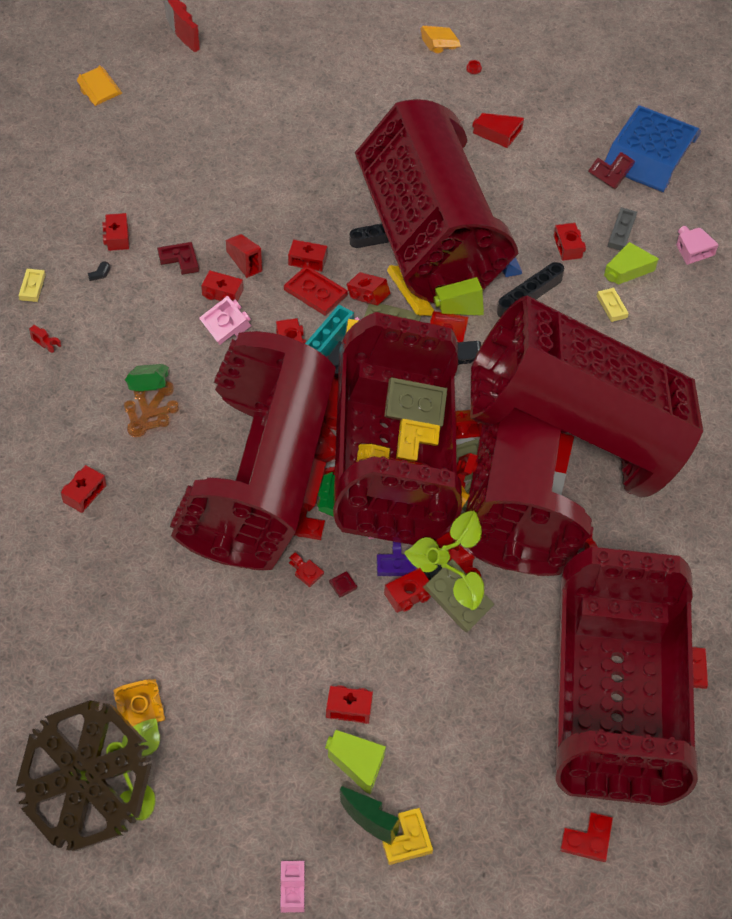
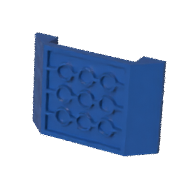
M638 105L612 143L605 162L611 165L620 152L624 153L635 161L632 168L626 174V178L664 192L671 181L673 171L691 143L697 141L702 131L698 127Z

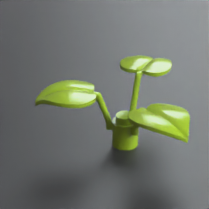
M468 511L460 515L451 526L450 535L453 539L457 540L455 543L439 548L434 539L426 537L418 540L404 553L409 561L416 568H421L423 572H432L438 565H441L442 568H447L460 575L462 578L455 582L453 588L456 600L471 610L478 608L484 596V583L480 575L476 572H470L465 575L463 572L447 564L450 559L448 549L456 547L460 543L465 548H471L481 538L482 529L477 513L475 511Z
M156 718L133 726L147 741L140 745H148L149 747L143 750L142 757L154 753L159 747L160 734ZM123 736L122 744L119 742L109 744L106 754L124 748L127 745V737ZM87 771L80 772L82 775L80 779H86L85 773ZM125 773L123 775L130 790L123 792L120 797L125 803H128L131 799L133 785L128 773ZM148 785L139 818H135L136 820L143 821L148 819L155 808V795L152 788Z

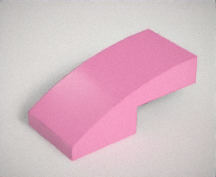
M281 861V912H304V861Z

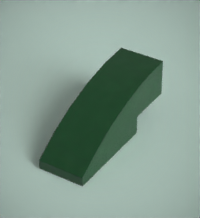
M341 786L340 802L350 817L365 831L377 839L392 845L399 832V817L384 812L381 801Z

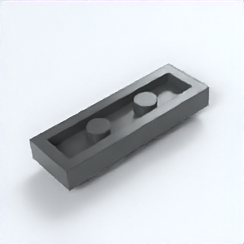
M621 207L607 247L622 250L627 245L637 211Z

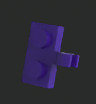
M393 542V554H377V576H404L418 569L409 561L405 554H401V543Z

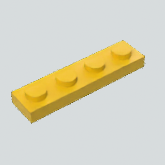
M389 265L387 272L416 315L431 316L434 309L430 303L412 294L404 282L399 267Z

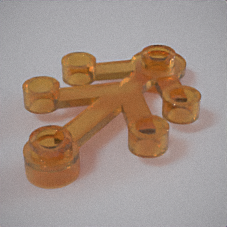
M166 380V386L168 387L158 389V393L149 405H147L145 399V391H134V397L138 400L142 412L139 419L135 413V402L128 400L124 403L125 412L128 413L130 423L127 426L129 435L141 437L146 433V430L169 425V417L166 414L178 412V402L172 400L167 403V406L157 407L165 396H170L174 392L171 382ZM158 416L157 420L147 422L149 418Z

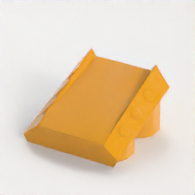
M422 26L420 28L422 40L429 50L434 53H441L444 49L452 50L461 47L460 41L449 27Z
M100 65L82 75L79 74L76 80L80 85L81 92L87 95L89 101L95 106L122 94L107 71Z
M156 679L142 680L113 689L117 710L132 726L156 718L157 723L165 721Z

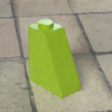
M629 242L606 265L604 277L610 282H615L618 285L654 272L659 258Z
M477 277L435 288L436 296L433 297L436 307L440 308L442 314L484 315L483 289Z
M335 730L333 737L329 736L325 749L328 750V758L366 793L371 794L385 756L386 746Z

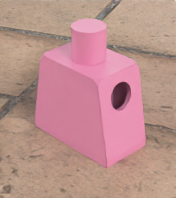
M682 226L678 230L679 237L676 245L687 265L715 256L718 243L703 229L689 230L687 226Z

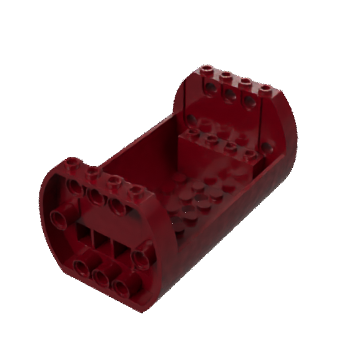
M413 99L396 102L355 151V156L407 288L416 297L434 303L433 297L436 296L435 288L477 277L484 290L519 252L507 225L494 217L463 150L468 141L457 115L449 108L436 102Z
M529 296L518 299L504 312L487 335L471 366V419L477 423L489 426L501 422L514 408L526 412L620 457L623 464L624 489L629 494L640 498L657 493L681 471L703 434L695 379Z
M374 312L357 321L344 336L339 350L333 504L334 520L342 532L414 545L422 538L428 537L435 541L451 530L453 522L460 516L462 511V485L460 478L457 476L455 374L458 368V343L455 333L451 328ZM390 378L447 388L444 420L439 432L438 445L433 446L419 443L416 462L426 463L427 465L411 464L405 460H391L384 456H381V458L372 456L357 461L360 444H374L390 448L389 457L396 458L400 420L384 417ZM380 423H384L388 427H383ZM380 438L386 439L388 443L382 442Z
M260 331L240 332L236 340H231L224 360L221 362L219 371L214 379V383L217 384L215 390L227 404L253 417L236 480L210 477L194 480L192 486H187L175 516H173L170 527L173 528L171 537L189 551L220 564L252 570H272L297 529L336 367L327 357L305 343L275 333Z
M514 408L506 418L496 425L486 426L482 424L477 450L478 457L476 459L478 465L472 476L470 496L466 507V512L475 511L477 513L482 534L475 546L471 548L463 547L467 552L479 560L501 569L537 576H556L563 572L568 561L577 555L578 550L583 549L587 538L590 539L593 534L592 519L585 512L586 510L576 502L552 492L561 432H568L517 408Z
M591 547L575 555L568 561L563 570L561 578L555 779L558 787L569 796L664 806L688 796L698 782L697 752L695 750L691 610L693 582L691 568L681 556ZM619 656L623 662L615 663L612 657ZM619 675L623 681L617 683L613 681L611 676ZM618 694L622 697L623 701L615 702L611 695ZM619 714L623 720L616 722L612 719L611 715Z

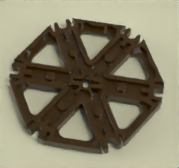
M89 700L45 716L48 721L40 720L39 722L43 725V730L40 731L33 728V734L29 733L16 786L24 785V787L16 790L17 793L25 792L24 800L19 801V804L27 805L21 808L22 811L52 846L62 848L64 842L67 841L66 850L79 851L123 836L121 832L129 831L125 827V821L128 820L130 823H135V818H139L152 764L148 763L152 760L151 757H142L143 750L149 747L148 745L140 744L147 741L113 705L103 703L102 709L99 710L100 702ZM81 714L84 717V724L79 744L76 748L59 730L58 724L62 720ZM109 722H113L127 737V745L122 749L101 756ZM41 747L61 770L32 779L29 772L35 750ZM81 771H87L85 773L86 779H80L82 776ZM133 771L136 779L131 799L128 803H125L105 780ZM65 795L58 825L55 828H51L37 812V805ZM90 801L105 818L107 826L101 832L83 837L81 833Z

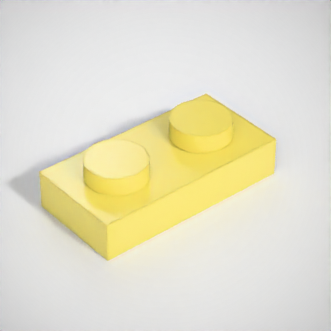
M26 269L19 292V300L38 302L45 278L44 270Z
M614 288L597 292V298L611 322L628 318L629 313Z

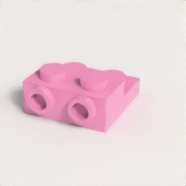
M228 296L199 318L219 345L235 334L237 336L238 333L244 332L251 327L249 323L250 317L245 311L241 313L239 310L242 307L236 300L232 301Z

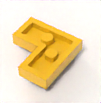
M407 419L400 420L396 459L415 462L418 458L419 443L433 446L438 445L440 425Z
M420 808L398 813L397 817H399V824L403 835L397 836L392 845L382 841L388 865L432 854L433 848Z

